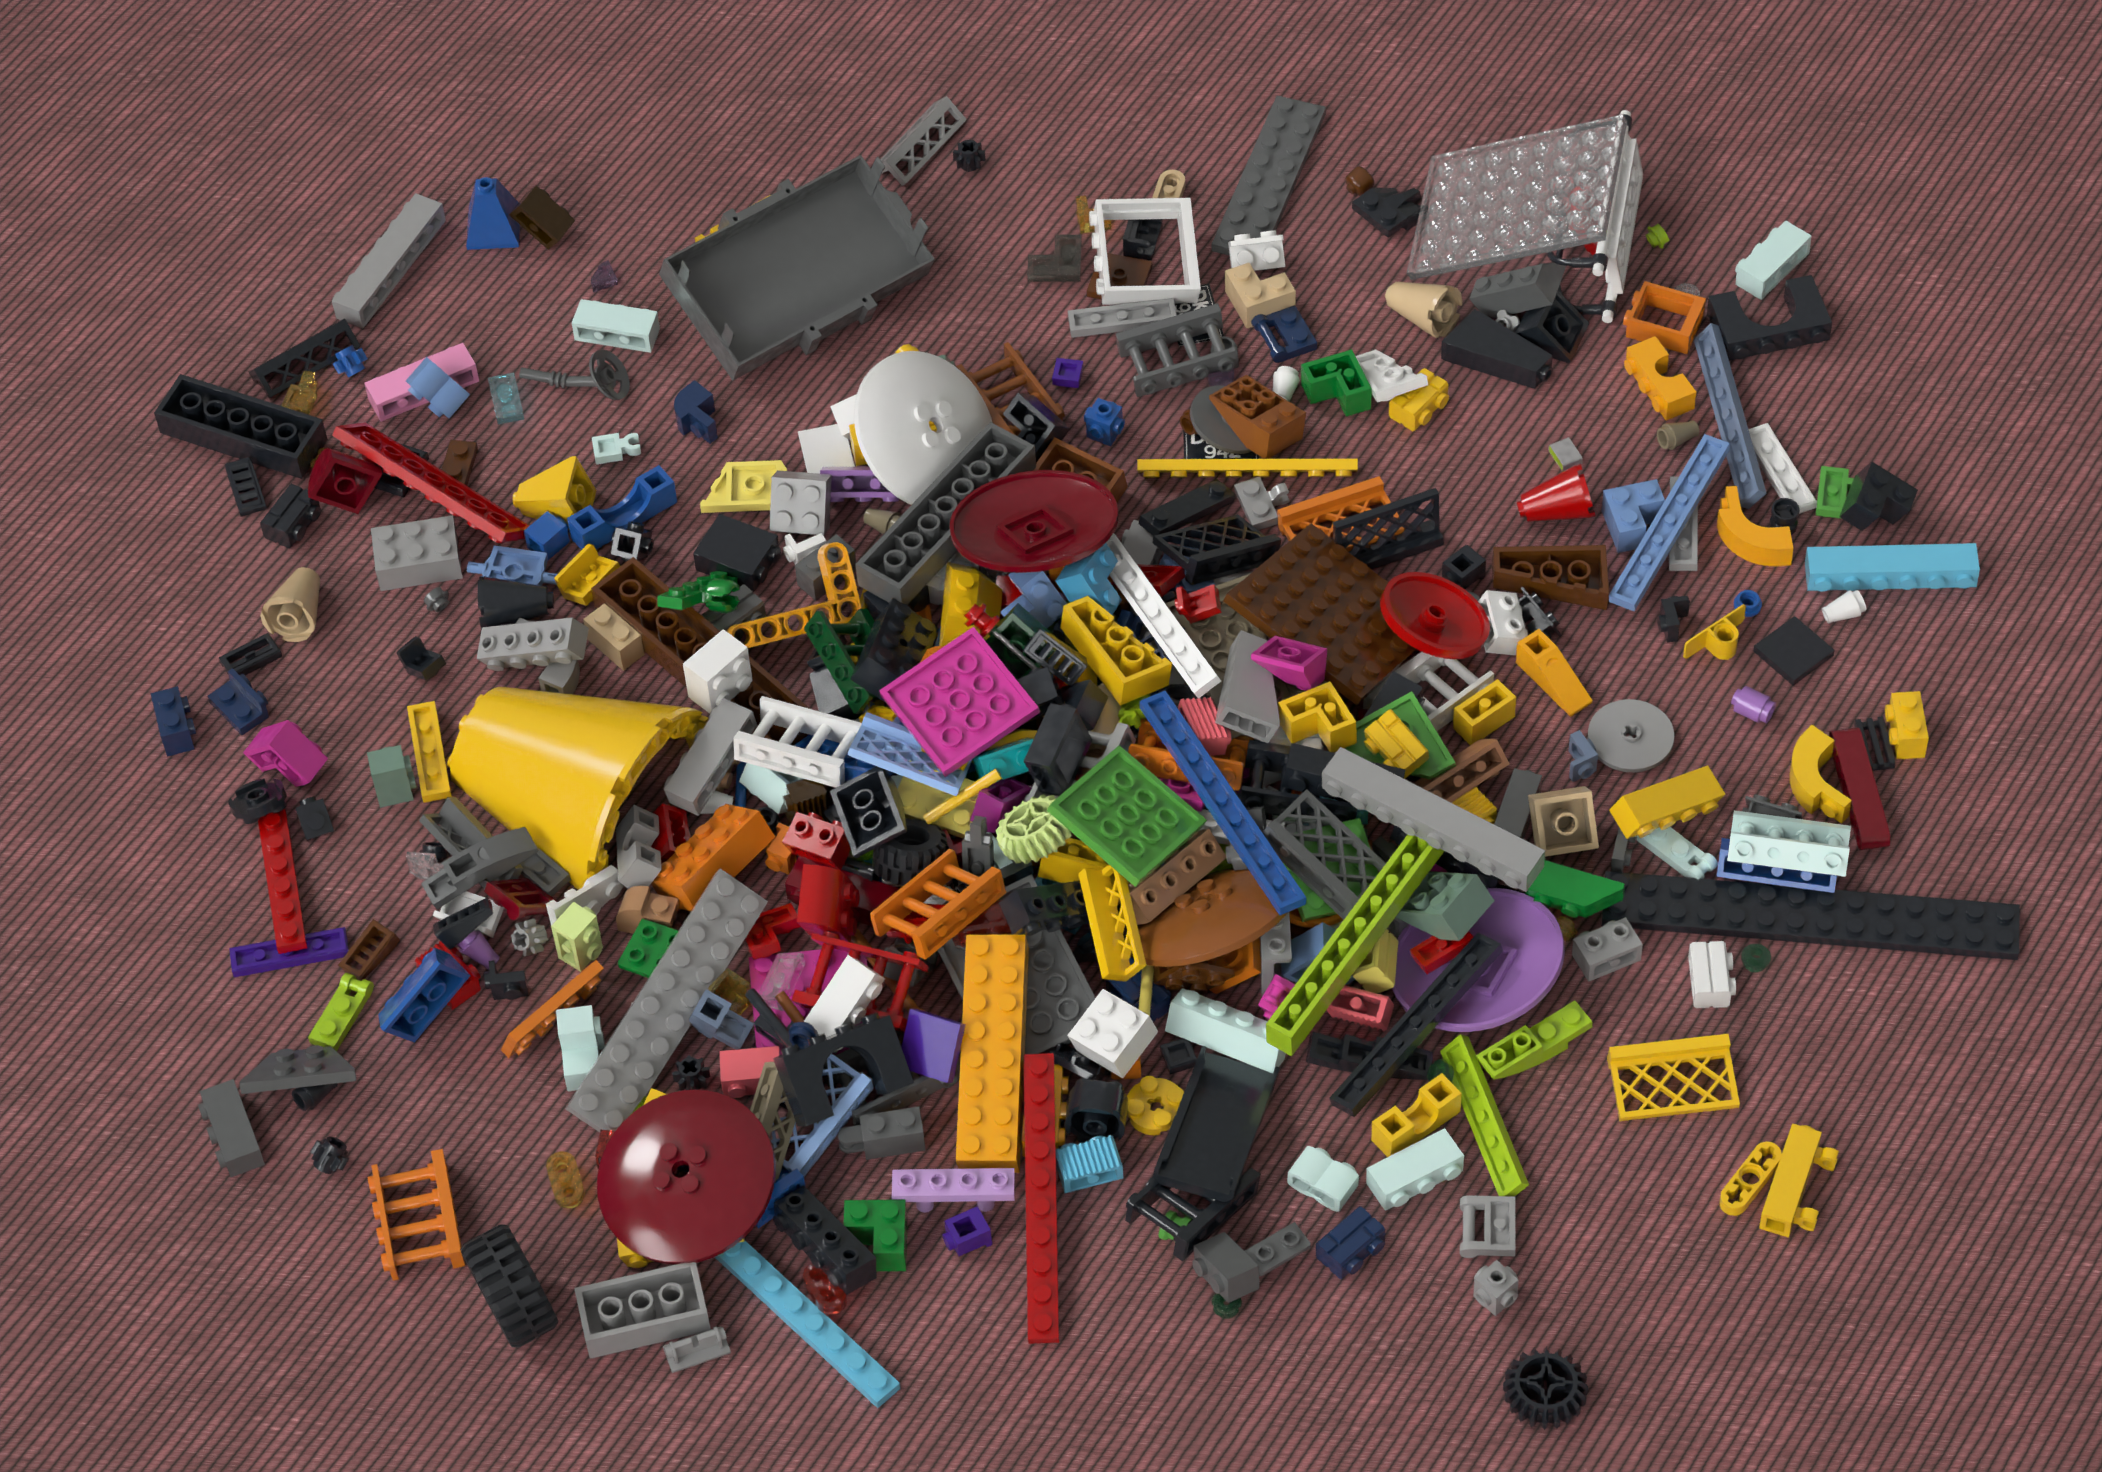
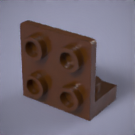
M1208 960L1183 966H1153V984L1165 986L1168 990H1179L1182 988L1192 990L1199 995L1206 994L1208 990L1215 986L1223 985L1226 980L1235 976L1234 969L1210 965Z

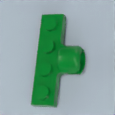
M722 571L711 572L710 576L697 577V581L684 582L681 587L669 588L668 592L658 595L657 606L684 610L696 604L705 603L706 607L711 611L731 613L736 610L740 600L738 596L728 594L731 591L736 592L740 590L737 584L738 578L729 577L726 572Z

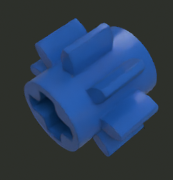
M351 345L336 353L335 356L338 361L332 364L338 374L345 372L347 377H350L365 369L362 362L368 358L362 348L355 350L354 346Z

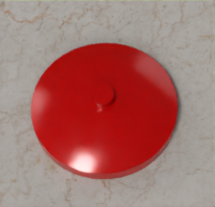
M1407 572L1392 578L1381 595L1380 608L1388 626L1407 644L1426 654L1444 659L1468 658L1478 653L1488 638L1490 624L1487 614L1480 603L1469 592L1448 579L1429 573Z

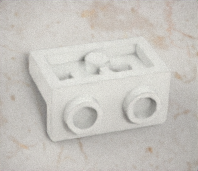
M1276 230L1260 232V238L1250 239V234L1234 235L1235 241L1228 242L1231 268L1250 263L1254 271L1285 267L1283 235H1277Z

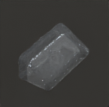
M803 953L777 954L759 991V995L769 1007L783 1011L774 997L783 990L790 997L805 966Z

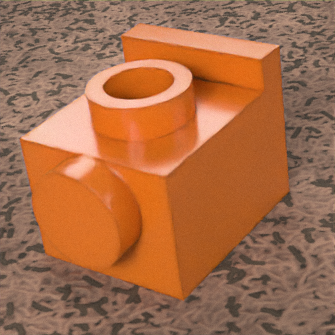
M778 823L776 826L777 836L766 847L768 858L765 864L773 871H781L789 875L797 859L796 855L792 854L782 843L789 826Z

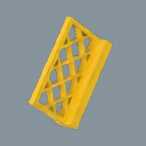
M1729 1034L1609 1047L1607 1062L1608 1068L1611 1070L1619 1121L1739 1108L1740 1102L1730 1054ZM1724 1058L1725 1070L1720 1076L1706 1067L1710 1060ZM1689 1062L1698 1068L1690 1079L1676 1070L1681 1063ZM1651 1066H1660L1668 1072L1660 1083L1647 1074ZM1630 1069L1638 1077L1629 1086L1619 1079L1618 1070ZM1701 1072L1715 1080L1708 1091L1694 1083ZM1726 1074H1727L1728 1082L1723 1079V1078L1726 1076ZM1671 1075L1686 1084L1678 1095L1664 1086ZM1642 1078L1656 1087L1648 1098L1634 1089ZM1720 1084L1730 1091L1731 1100L1720 1101L1712 1096L1711 1093ZM1689 1087L1703 1096L1698 1104H1689L1681 1098ZM1621 1088L1626 1091L1623 1095ZM1659 1091L1673 1099L1668 1107L1660 1108L1652 1102V1099ZM1629 1094L1643 1103L1639 1110L1625 1112L1624 1100Z

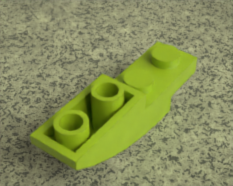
M1574 1000L1531 1028L1524 1025L1476 1055V1058L1493 1080L1515 1075L1537 1066L1568 1049V1042L1593 1027L1592 1020Z

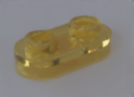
M556 1152L546 1162V1169L555 1201L562 1208H575L582 1203L585 1197L576 1160L568 1152ZM562 1168L567 1169L565 1172H558ZM569 1193L574 1194L571 1197H565Z

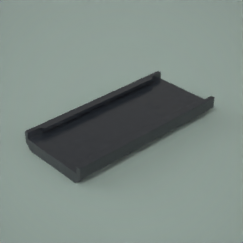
M1202 1046L1154 1168L1153 1177L1161 1185L1227 1202L1232 1200L1277 1082L1280 1067L1276 1066L1274 1072L1270 1073L1250 1064L1207 1053V1047Z

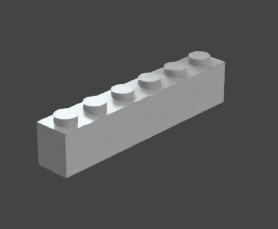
M416 193L409 202L405 203L401 213L396 219L391 221L383 236L377 239L370 253L363 257L356 271L349 275L342 289L335 293L332 305L336 319H346L347 323L362 329L365 327L445 223L446 219L442 203Z

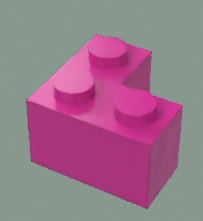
M289 720L262 728L243 752L262 772L276 768L295 787L310 783L328 759L322 753L321 747L315 742L310 741L302 733V729Z

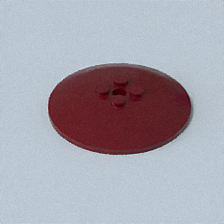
M1058 470L1027 471L990 481L968 494L952 513L950 534L957 551L977 565L1003 572H1039L1072 564L1097 551L1113 535L1118 524L1119 514L1117 502L1113 494L1100 482L1090 477Z
M682 1090L660 1096L644 1104L628 1116L614 1132L603 1152L597 1175V1196L603 1218L616 1238L625 1247L648 1260L676 1265L680 1263H697L711 1259L734 1247L744 1239L764 1214L771 1199L776 1178L773 1146L764 1126L754 1113L742 1103L727 1095L708 1090ZM688 1165L689 1172L686 1176L682 1178L675 1177L676 1169L679 1166Z

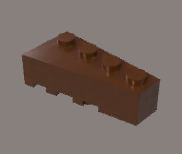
M1606 545L1493 547V588L1525 594L1521 590L1523 587L1529 595L1535 592L1541 598L1607 610L1609 585Z

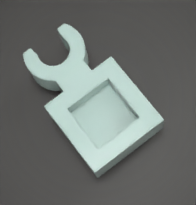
M619 433L592 437L596 465L622 461V454L630 456L641 454L640 444H637L639 443L638 433L628 434L621 439L619 438Z

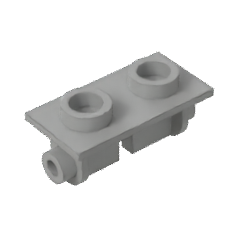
M715 1326L706 1332L676 1342L671 1341L669 1344L664 1345L663 1349L671 1372L674 1373L730 1354L731 1351L726 1340L724 1328Z

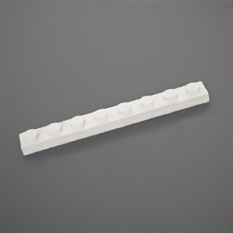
M1113 533L1106 543L1118 562L1110 573V577L1199 699L1220 683V678L1123 544Z

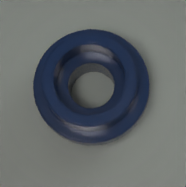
M796 1022L789 1029L791 1044H798L799 1048L809 1044L807 1039L819 1035L817 1030L807 1022Z

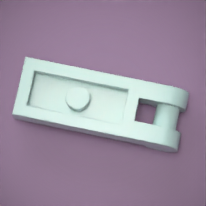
M1660 827L1656 828L1651 834L1643 838H1639L1637 835L1639 843L1686 878L1704 879V874L1707 871L1712 872L1718 866V862L1713 855L1704 853L1671 827L1665 830H1661Z

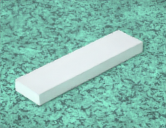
M1765 423L1748 429L1758 464L1778 496L1797 502L1800 509L1799 514L1815 509L1817 506L1816 499L1769 424Z

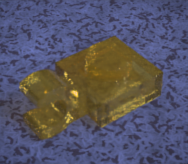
M304 371L299 385H290L282 403L283 407L310 414L318 396L316 391L318 381L313 380L315 372Z

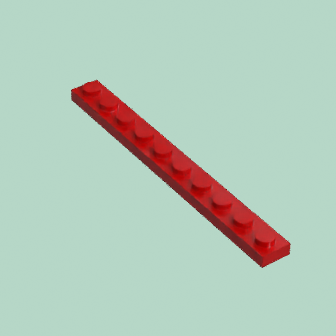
M1054 1053L1024 1054L1028 1344L1059 1343Z

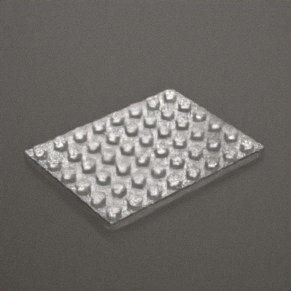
M1622 114L1432 156L1407 268L1409 278L1414 280L1605 241L1627 127L1625 116Z

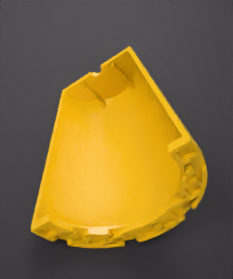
M496 687L485 695H479L470 713L462 717L459 723L460 731L447 766L450 768L451 781L509 831L526 827L536 846L570 875L571 880L569 883L579 890L583 888L588 878L608 867L609 855L607 850L604 849L605 842L609 843L613 838L620 816L617 810L629 795L635 782L650 760L662 749L670 737L673 739L685 737L690 749L697 732L705 727L709 718L701 715L703 712L689 707Z

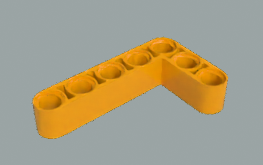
M833 542L823 545L818 551V562L828 601L730 626L726 632L734 637L738 629L743 630L746 634L743 644L751 648L805 634L804 627L817 609L824 611L830 624L848 623L858 609L862 608L846 547L841 543ZM830 548H834L838 552V559L835 563L829 561L827 557ZM837 575H841L845 580V586L842 590L837 589L834 585V579ZM844 602L851 605L852 612L849 617H845L841 613V606ZM792 615L798 618L799 626L795 631L791 630L788 626V619ZM765 622L772 626V634L768 638L763 636L761 632V627Z

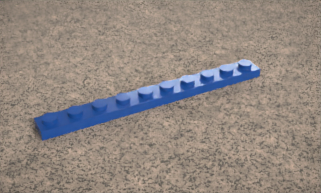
M1163 691L1141 700V711L1278 914L1283 915L1306 905V896L1167 692Z

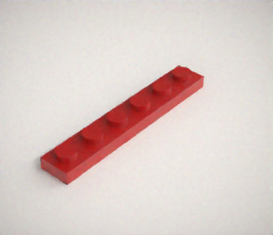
M283 809L280 812H271L260 817L258 820L275 940L279 954L308 948L286 810Z

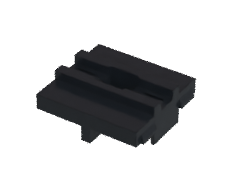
M1059 1043L1056 1050L1050 1051V1053H1054V1063L1091 1081H1103L1105 1076L1110 1075L1111 1071L1077 1052L1075 1048L1067 1046V1044Z

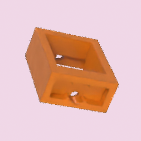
M1644 281L1641 290H1636L1634 293L1632 310H1627L1624 316L1623 325L1627 326L1626 337L1644 341L1656 336L1664 348L1688 354L1704 318L1706 298ZM1646 306H1652L1687 317L1681 330H1674L1642 321L1641 318Z

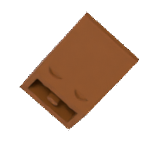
M1244 375L1209 395L1210 401L1245 447L1264 459L1271 458L1303 439L1306 412L1248 375Z

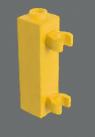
M1792 1123L1761 1214L1759 1229L1788 1238L1793 1224H1797L1805 1230L1814 1231L1819 1211L1807 1207L1800 1208L1799 1206L1813 1164L1815 1163L1826 1170L1834 1171L1839 1153L1834 1148L1819 1147L1822 1132L1807 1125L1800 1126Z

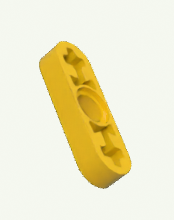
M1762 1142L1758 1144L1723 1188L1719 1204L1724 1213L1731 1216L1742 1214L1776 1172L1782 1153L1775 1143ZM1768 1154H1771L1773 1156L1772 1159L1768 1158L1763 1164V1168L1759 1166L1762 1156L1766 1157ZM1746 1173H1753L1758 1176L1759 1181L1755 1184H1748L1743 1181L1742 1176ZM1738 1189L1742 1191L1739 1202L1735 1201L1733 1204L1728 1202L1729 1198L1733 1199L1738 1194Z

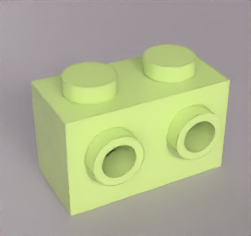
M573 902L553 923L551 928L558 958L581 972L591 960L598 958L603 945L595 912L589 907H581Z

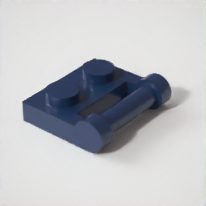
M1295 305L1266 316L1258 314L1251 321L1254 329L1260 332L1271 351L1270 356L1275 363L1317 350V341ZM1270 327H1275L1286 347L1279 345Z

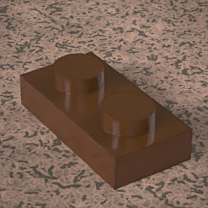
M450 440L441 470L467 486L478 452L477 442Z

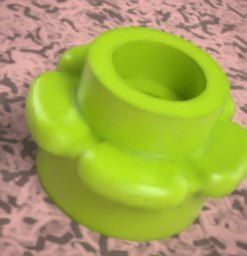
M1659 224L1647 227L1649 233L1645 236L1653 248L1659 246L1660 249H1663L1664 244L1669 242L1665 230Z

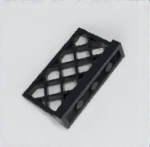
M1436 488L1335 521L1333 522L1334 542L1345 549L1349 544L1354 545L1349 553L1365 563L1371 570L1443 546L1444 537L1440 532L1439 492ZM1431 500L1424 509L1419 508L1423 502ZM1405 509L1398 518L1393 517L1397 511ZM1413 513L1418 514L1411 523L1406 522ZM1380 518L1372 527L1368 525L1371 520ZM1387 522L1393 523L1386 532L1381 531ZM1354 527L1347 535L1342 534L1343 529ZM1400 527L1406 528L1401 534L1394 536ZM1362 530L1366 531L1367 533L1360 541L1355 539ZM1375 535L1380 537L1375 543L1368 544Z
M1237 514L1153 536L1152 543L1187 571L1185 580L1194 585L1258 568L1280 549L1282 539L1276 534L1265 536ZM1205 540L1211 541V542L1220 543L1221 545L1215 544V543L1206 542ZM1183 546H1188V547H1192V548H1197V549H1200V550L1191 549V548H1187V547H1183Z

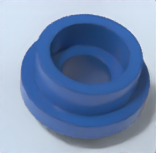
M1752 590L1741 591L1734 599V609L1743 604L1746 606L1745 617L1755 616L1761 611L1762 601L1759 595Z

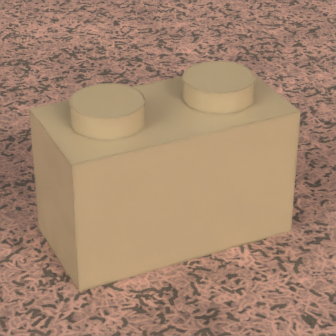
M605 603L583 619L584 625L589 628L587 640L623 671L644 656L641 634Z

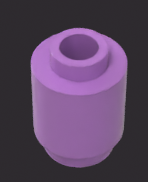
M1745 686L1742 690L1737 689L1731 700V704L1734 705V712L1757 723L1761 721L1768 723L1776 707V703L1771 701V697L1748 686Z

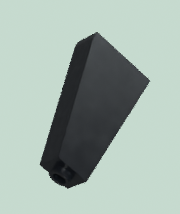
M1476 309L1442 340L1441 359L1533 389L1542 382H1546L1553 372V355Z

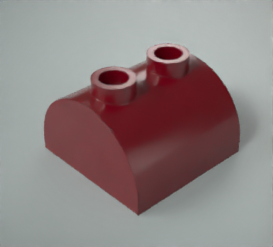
M326 448L321 452L312 469L308 484V498L359 514L382 475L381 467Z

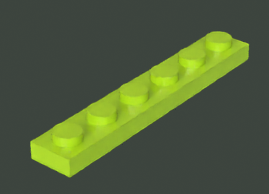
M1460 1034L1440 1050L1454 1086L1462 1093V1107L1498 1196L1515 1197L1528 1187L1529 1183L1480 1063L1476 1058L1468 1036Z

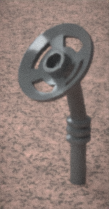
M604 349L594 352L590 357L589 368L591 376H568V373L562 375V372H558L556 374L554 370L550 373L521 367L519 374L520 378L549 383L552 387L555 384L557 388L561 385L562 389H565L566 386L597 387L602 394L612 400L623 399L627 396L630 388L628 373L623 363L615 354ZM597 359L598 366L595 368L594 371V363ZM605 360L608 361L614 367V369L608 363H606ZM616 381L620 382V389L618 393H616L613 389L616 385Z

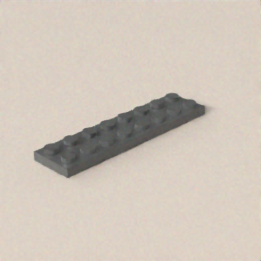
M1276 96L1211 244L1213 252L1230 256L1228 242L1235 241L1234 235L1250 234V239L1260 238V232L1277 229L1326 115L1325 106Z

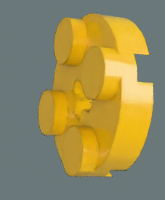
M1153 1076L1143 1077L1140 1083L1136 1084L1127 1095V1115L1132 1126L1141 1133L1153 1136L1161 1135V1132L1169 1130L1183 1097V1089L1167 1079L1155 1078ZM1159 1102L1163 1109L1157 1108L1155 1111H1152L1150 1104Z

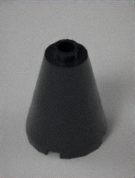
M487 576L479 577L477 591L478 608H480L481 615H484V617H479L481 630L483 627L515 624L519 618L528 621L549 615V609H554L553 592H548V587Z

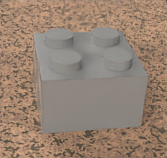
M777 470L771 477L770 531L814 535L822 533V535H825L830 528L832 475Z

